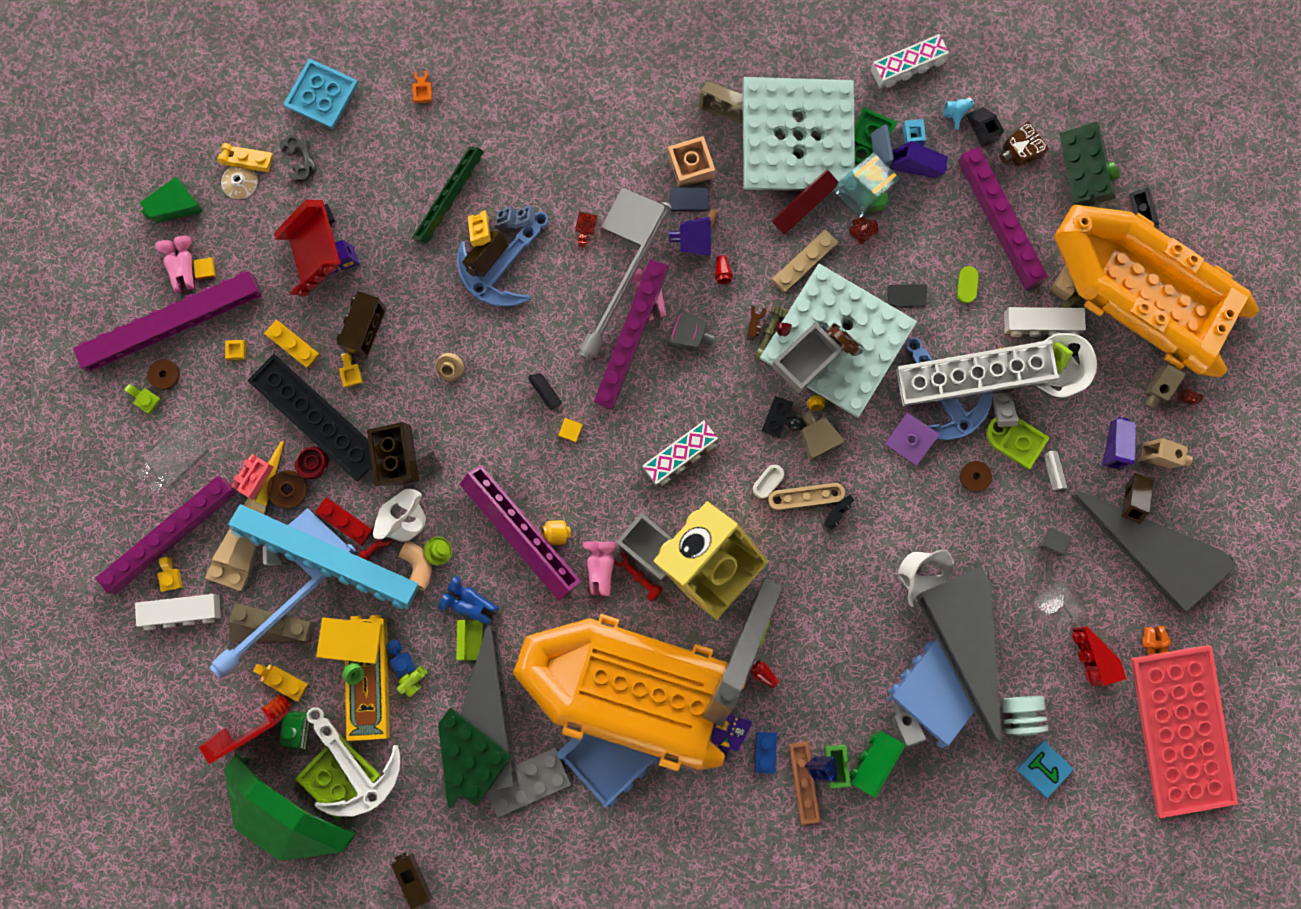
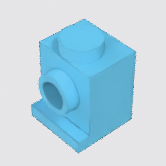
M906 120L902 126L904 144L913 141L923 146L926 141L924 120Z

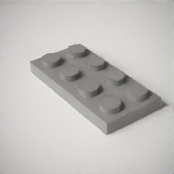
M557 748L517 764L519 786L487 792L497 818L571 785L564 765L556 754L558 752Z

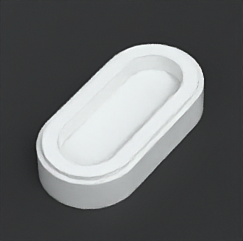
M770 465L755 482L753 493L757 498H768L782 481L784 471L779 465Z

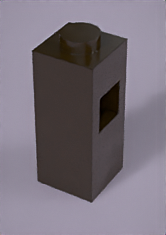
M490 231L491 242L483 246L474 247L462 261L466 271L471 276L484 277L509 246L499 231Z
M1134 473L1125 487L1121 517L1141 524L1150 513L1153 488L1152 479Z
M404 852L395 857L396 861L391 864V867L410 909L430 901L433 897L413 853L407 855Z

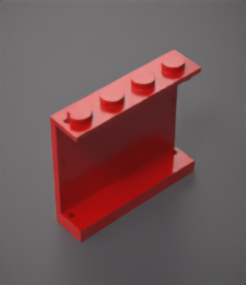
M305 200L274 232L275 240H289L300 278V283L292 289L290 295H298L299 297L309 295L321 281L325 280L341 264L323 200Z
M281 694L261 708L268 719L266 722L233 741L227 729L224 728L198 747L210 765L275 725L290 712V703L286 697H282Z

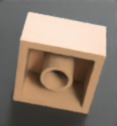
M704 136L668 147V157L679 188L714 178L715 168Z

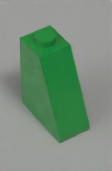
M174 177L139 203L143 208L141 212L148 220H154L156 223L203 211L177 177Z

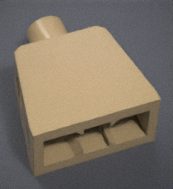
M1161 438L1143 443L1140 461L1171 469L1181 466L1189 467L1193 457L1187 455L1188 449L1186 446Z

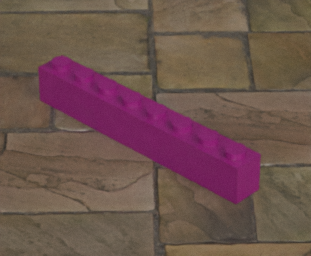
M978 146L963 153L958 160V164L1025 291L1043 283L1048 278V275L980 147Z
M650 259L593 402L612 410L614 409L668 274V265Z
M482 465L468 472L460 483L464 491L559 601L570 594L581 582L576 574Z
M217 476L95 577V579L107 593L117 594L237 494V492L225 478Z

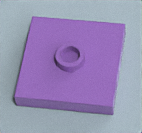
M907 412L885 444L917 466L937 439L939 433Z

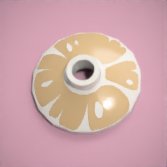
M232 166L222 176V189L232 199L241 200L248 198L257 189V174L252 169ZM240 177V181L235 182V179Z

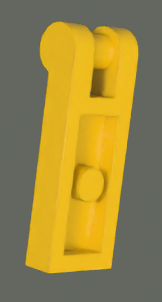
M223 143L221 147L222 153L218 155L217 161L223 165L269 172L274 156L270 152L233 147L230 144Z
M482 211L476 216L474 214L468 216L472 246H483L491 242L487 211Z

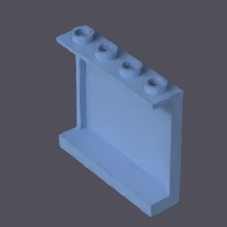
M936 639L933 642L929 640L924 645L922 655L918 654L911 662L913 666L910 670L906 669L901 674L900 678L902 680L899 684L895 683L889 689L890 695L886 700L890 701L893 699L938 739L935 744L940 748L949 746L974 711Z
M583 733L581 740L572 738L556 753L601 801L604 808L608 805L612 807L619 800L618 795L622 791L627 793L634 786L632 782L637 777L641 779L648 773L647 767L651 763L656 765L660 761V757Z

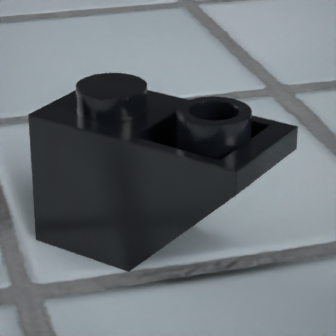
M984 107L966 115L982 147L998 141L1004 133L997 116Z

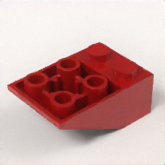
M1088 626L1072 628L1074 632L1072 633L1074 643L1078 644L1080 650L1078 656L1081 663L1085 665L1086 671L1084 674L1088 683L1092 686H1105L1127 679L1121 660Z

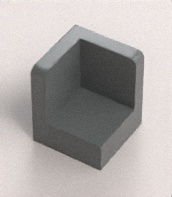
M1048 528L1043 542L1039 543L1038 547L1061 556L1065 554L1072 536L1053 528Z

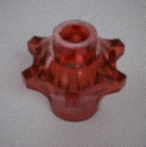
M859 215L858 219H853V226L849 228L851 237H855L859 245H863L865 241H868L873 235H877L879 231L876 220L866 219L862 215Z

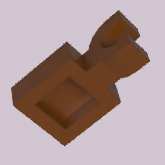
M751 306V320L746 340L754 341L755 336H759L761 325H758V320L765 316L766 308L762 309L761 314H756L755 306Z

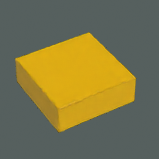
M212 257L193 260L195 278L197 280L216 277L214 259Z
M225 341V359L246 360V341Z
M565 418L558 436L577 443L583 424Z

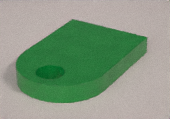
M865 107L863 108L854 126L855 164L865 166L874 159L871 133L883 125H887L889 136H891L897 124L896 121ZM862 151L866 154V158L859 159L856 153Z

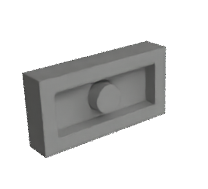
M1011 392L993 393L992 405L998 427L1018 426L1019 420Z

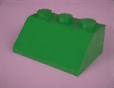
M879 730L877 733H872L868 740L870 743L868 749H864L861 752L857 768L853 767L849 773L850 783L876 798L905 747V744Z

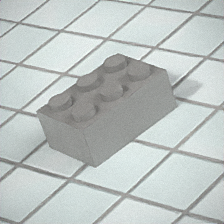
M815 322L773 362L772 368L799 394L841 354L842 349Z
M641 512L616 543L659 581L665 578L666 574L653 560L659 555L662 545L673 538Z

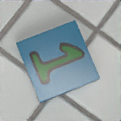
M1044 740L1016 768L1045 798H1048L1074 770Z

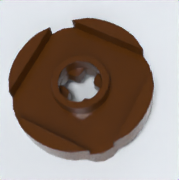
M834 322L826 333L833 340L841 343L839 346L847 354L857 355L862 350L859 347L860 345L846 331H840V326Z
M291 470L281 471L269 480L267 485L268 496L273 504L279 508H296L306 498V481L297 472ZM287 484L291 485L292 493L284 495L285 492L282 488L286 487Z

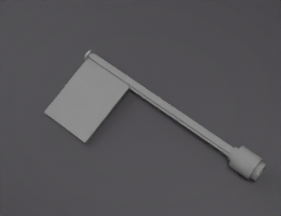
M622 188L601 226L641 246L595 332L593 331L592 334L588 333L580 347L581 351L579 354L592 361L594 357H597L604 344L602 335L667 213L672 209L669 203L663 202L660 204Z

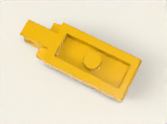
M256 664L253 670L262 676L260 680L264 684L297 702L300 701L309 685L271 664L267 668L261 664Z

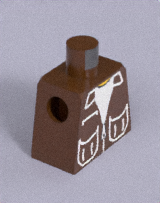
M1028 120L1006 140L1003 145L1005 152L1000 154V159L1004 164L1013 160L1016 166H1021L1044 156L1049 148Z

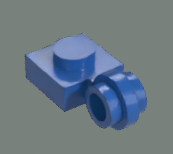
M390 640L389 644H387L388 651L391 655L395 654L396 657L389 661L396 677L400 678L415 671L416 668L409 652L401 654L400 651L403 649L399 640Z

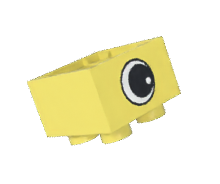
M706 502L699 510L689 515L686 525L673 539L668 540L662 545L659 555L653 560L688 598L716 621L769 562L742 528L709 502Z

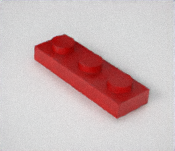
M327 497L315 511L317 515L361 546H363L373 532V529Z

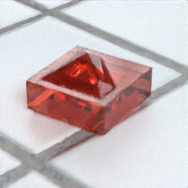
M1184 389L1178 393L1176 399L1187 404L1196 405L1202 402L1204 395L1193 392L1190 389Z

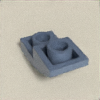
M530 205L519 210H515L511 206L497 211L495 227L511 229L532 225L535 209Z

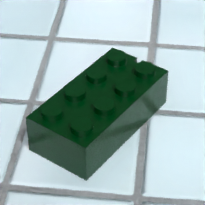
M1098 122L1059 133L1074 204L1082 206L1094 205L1095 201L1091 197L1093 195L1099 203L1115 199L1116 195L1103 134Z

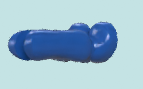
M455 575L447 591L460 596L461 600L445 593L438 608L446 610L452 607L455 613L490 626L493 620L489 619L486 615L480 614V612L485 607L487 610L497 613L499 607L482 597L471 587H463L461 578Z

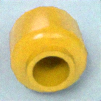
M563 520L547 521L545 526H542V536L551 546L565 545L567 538L571 537L570 526H567Z

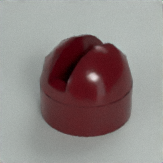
M777 322L776 332L779 336L785 337L790 334L792 324Z

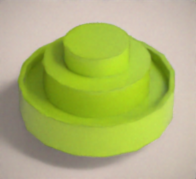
M433 537L424 545V557L432 565H443L452 556L451 545L445 538Z

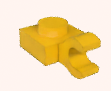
M341 354L344 367L339 368L343 387L347 388L362 384L363 380L359 365H353L351 354Z
M171 557L159 558V564L163 572L157 573L161 592L182 588L179 569H173Z

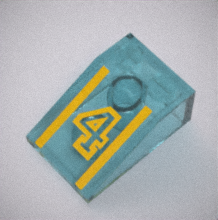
M873 153L852 169L837 184L834 192L862 217L900 180V177Z

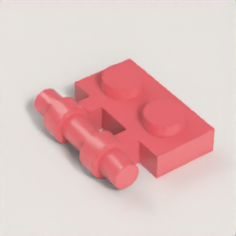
M251 454L248 460L245 459L243 462L244 466L240 473L235 475V481L231 487L254 500L274 466Z

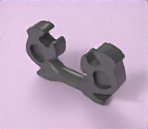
M290 135L284 140H280L279 147L281 151L285 152V149L288 148L287 154L292 156L300 149L305 163L304 166H300V164L292 165L291 167L295 170V173L288 172V175L294 183L307 181L310 178L311 169L315 173L317 171L309 152V143L305 137H302L303 142H301L296 136Z

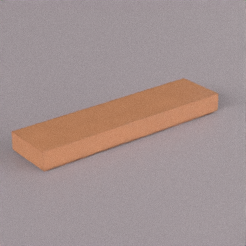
M809 742L788 744L800 824L821 823Z

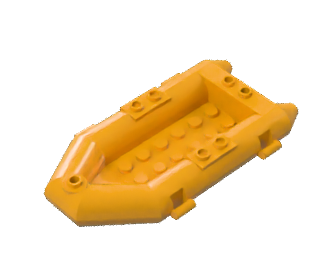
M1073 205L1053 238L1078 295L1086 300L1084 307L1099 317L1105 312L1165 352L1164 360L1177 369L1181 370L1186 366L1198 375L1222 377L1226 373L1227 367L1219 351L1238 317L1253 318L1259 311L1251 292L1232 279L1233 275L1218 265L1213 267L1204 261L1203 257L1176 239L1168 237L1153 227L1155 223L1140 213L1135 215L1130 211Z
M604 614L600 615L599 621L588 618L525 637L513 675L553 723L564 727L562 735L581 740L583 733L657 756L660 757L659 766L677 772L680 764L697 770L722 767L725 754L709 740L714 723L702 718L727 663L726 661L713 658V649L694 644L691 651L617 627L620 619ZM601 622L613 625L614 628L602 625ZM695 652L707 655L708 658L697 655ZM568 725H569V726H572V727L581 729V731H577V730L570 729V728H567V727H568ZM666 756L677 760V763L664 759V757Z

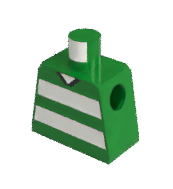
M291 711L283 717L279 742L281 747L307 751L310 730L307 712Z

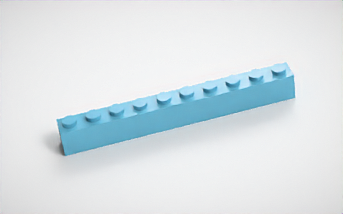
M241 504L228 523L233 535L239 538L243 536L249 538L251 543L257 546L262 544L269 551L276 554L280 552L291 561L295 562L298 560L309 569L316 568L327 577L334 576L342 584L349 585L350 583L356 586V589L360 592L367 593L368 591L374 594V597L378 600L385 601L386 599L392 602V605L396 608L409 609L419 590L417 582Z

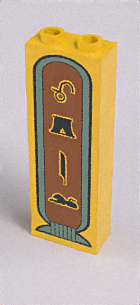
M369 615L370 619H362V616H350L351 621L382 624L377 664L345 660V666L356 663L364 670V677L359 683L350 685L345 681L346 741L390 738L387 619L382 618L381 615Z

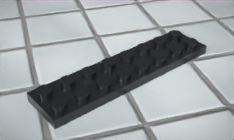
M274 353L247 380L357 482L372 468L368 439Z

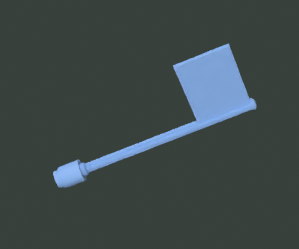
M308 508L288 525L351 554L356 552L354 546L346 545ZM296 560L295 562L312 579L237 648L231 651L226 649L212 662V665L209 667L210 670L219 679L223 676H228L241 664L239 662L240 656L327 576L321 574L320 570L316 568L309 569L302 562Z

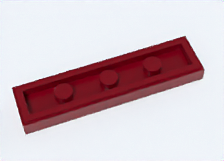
M826 169L771 220L772 223L785 235L840 184L839 181Z

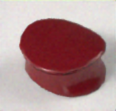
M318 447L305 448L296 457L295 470L303 478H319L328 467V455Z

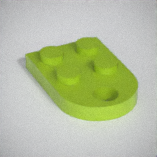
M996 417L993 418L986 429V437L989 444L1017 464L1030 470L1050 437L1018 418V426L1003 427L1001 433H997L993 429L994 423H997Z

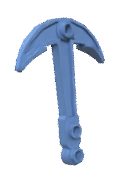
M544 212L536 213L533 224L525 226L520 230L515 240L506 248L484 277L471 276L466 271L462 263L467 256L466 243L461 241L457 254L459 275L467 290L475 298L492 306L500 307L516 306L531 299L530 295L515 294L505 290L502 293L493 286L524 248L528 247L541 233V229L548 225V216ZM543 219L544 223L539 224L538 220ZM532 233V236L528 238L526 237V234ZM479 287H482L483 291L480 293L477 292V289Z
M910 338L907 341L905 348L908 353L912 354L914 363H920V360H925V362L932 361L927 350L922 348V343L918 338ZM910 344H914L916 349L912 350ZM982 393L974 404L976 407L969 412L964 410L957 398L939 400L951 423L940 426V424L928 425L939 433L936 440L949 441L959 439L976 430L988 415L993 393ZM965 424L966 430L961 429L960 425Z

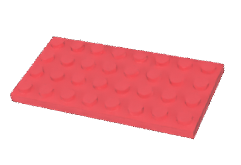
M1205 645L1131 658L1157 817L1164 818L1238 805L1212 646Z

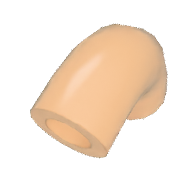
M406 541L398 557L412 565L413 571L409 579L418 583L419 590L425 591L430 582L432 565L424 557L421 547L411 541Z

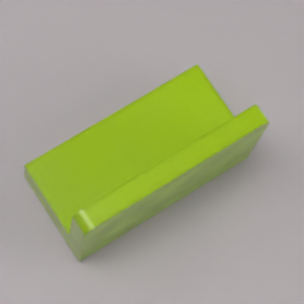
M457 620L456 660H477L483 640V623L479 621Z

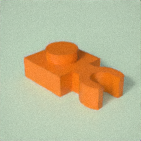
M424 70L422 78L415 71L414 78L417 83L412 84L414 104L433 102L431 82H427L429 80L427 71Z

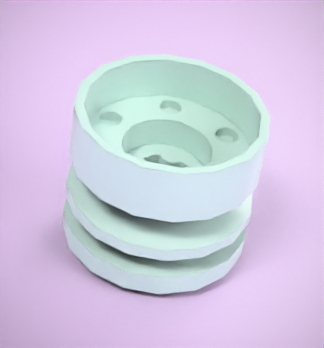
M1044 696L1001 699L1002 711L1004 713H1011L1013 717L1005 719L1004 723L1014 725V727L1005 728V734L1030 736L1048 731V725H1038V722L1047 721V717L1037 716L1038 711L1046 709Z

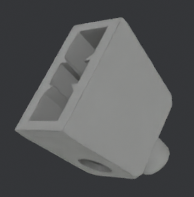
M897 703L892 704L896 715L891 720L899 741L905 744L904 749L924 742L926 738L919 722ZM902 720H906L908 722V726L904 725Z

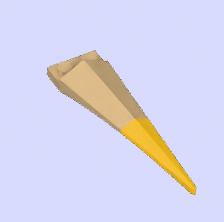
M284 441L280 442L268 464L274 466L255 499L252 500L248 497L243 505L265 515L269 500L267 485L271 477L276 475ZM229 529L212 558L213 561L205 579L243 592L251 574L257 545L251 543L249 538L244 536L239 538L233 535L231 529Z

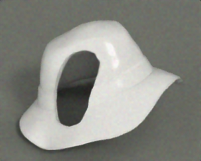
M1058 333L1047 338L1045 341L1052 340V347L1057 342H1061L1067 348L1070 343L1080 344L1078 352L1080 365L1071 356L1066 369H1062V373L1057 381L1035 384V386L1055 397H1068L1086 389L1091 384L1097 369V359L1091 344L1083 337L1071 333ZM1050 385L1059 386L1062 389L1061 391H1056Z
M404 489L383 504L375 521L373 537L376 539L388 537L400 542H406L419 534L424 528L426 516L419 504L422 494L414 489ZM395 504L408 510L398 519L391 515V509ZM407 516L416 518L413 522H403Z
M937 550L933 553L912 552L901 563L898 569V576L909 591L908 603L912 607L918 602L916 596L945 583L949 578L954 562L947 550ZM922 563H935L943 567L941 575L920 576L916 574Z

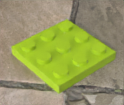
M340 735V740L374 783L381 774ZM328 746L295 778L319 803H334L343 800L347 802L358 795ZM332 815L337 821L343 817Z

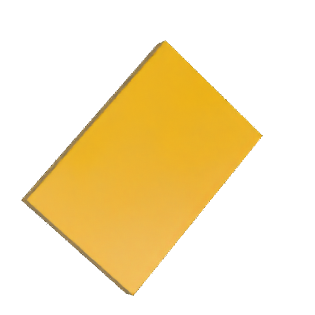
M322 617L316 657L377 664L382 624Z

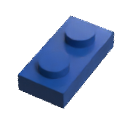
M757 732L756 773L775 774L777 733Z

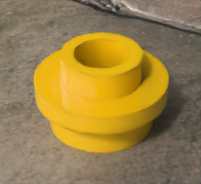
M813 395L806 401L807 407L813 412L820 411L825 407V398L819 395Z

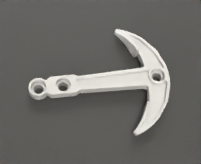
M311 708L307 712V720L314 724V730L324 745L329 747L358 793L355 798L347 802L345 800L334 803L316 802L315 807L335 816H356L371 811L387 798L396 784L401 762L398 745L393 746L390 760L382 771L384 774L373 783L340 740V735L330 720L324 718L323 710ZM315 712L320 714L317 720L313 718ZM326 728H329L331 730V734L329 736H326L324 734V730ZM371 794L376 795V800L374 802L370 801L369 796Z

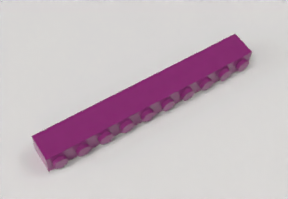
M243 271L234 278L224 279L218 285L202 289L200 293L184 297V300L169 303L161 310H153L143 318H135L127 325L117 326L111 332L101 333L93 340L83 341L79 343V346L74 347L73 350L81 369L91 372L263 295L254 275L249 271Z

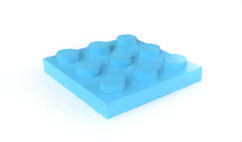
M309 58L283 105L295 113L334 130L359 83L356 79Z

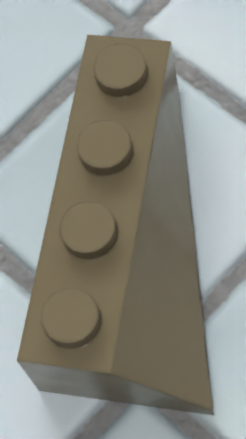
M707 81L700 91L699 108L743 124V94H740L735 89L724 88L719 83Z
M234 603L229 620V642H243L275 612ZM285 615L256 642H311L316 623Z

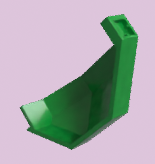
M235 753L224 769L235 830L279 861L340 853L347 849L357 834L352 828L344 830L303 811L259 780L247 765L251 758H242Z

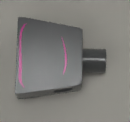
M680 308L668 341V346L698 351L701 343L712 346L715 335L705 332L707 328L705 321Z

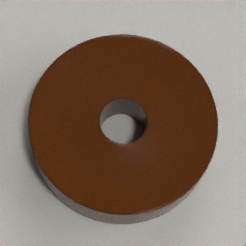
M160 359L149 367L147 376L152 386L160 390H169L178 383L180 370L170 360ZM166 372V376L162 378V373Z
M969 462L960 471V482L968 491L980 492L991 483V470L983 462ZM974 473L978 474V480L973 478Z

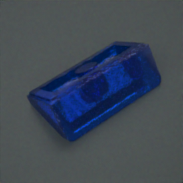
M815 756L805 764V768L814 781H838L834 756Z

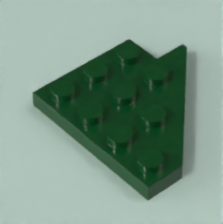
M449 708L438 723L447 807L453 808L461 795L474 806H478L513 755L455 709Z

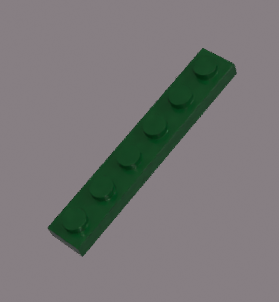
M469 146L412 236V239L416 242L426 244L433 237L436 227L442 223L443 216L452 207L453 200L460 194L463 184L470 178L475 165L480 162L484 151L479 147Z

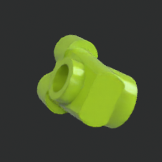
M420 665L410 676L408 674L403 676L398 681L400 684L397 687L399 693L402 695L406 693L410 698L421 688L418 681L428 673L427 670Z

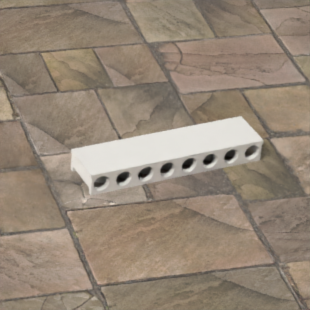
M1048 340L898 366L896 372L902 406L1057 381L1059 374L1057 373L1052 347L1053 342Z

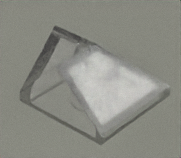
M1061 580L1031 600L1053 634L1076 623L1086 613L1064 580Z

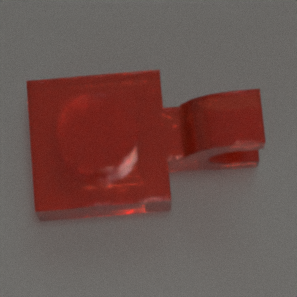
M579 212L575 231L580 232L578 237L579 247L586 248L588 234L594 235L598 219L597 215Z

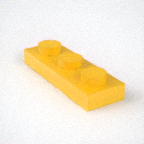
M277 319L264 333L307 369L320 356L317 351Z

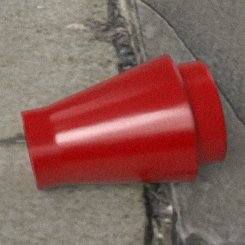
M717 256L715 280L721 285L729 284L732 282L733 273L727 256Z
M759 660L750 670L753 674L752 677L768 685L771 689L779 682V679L766 662Z

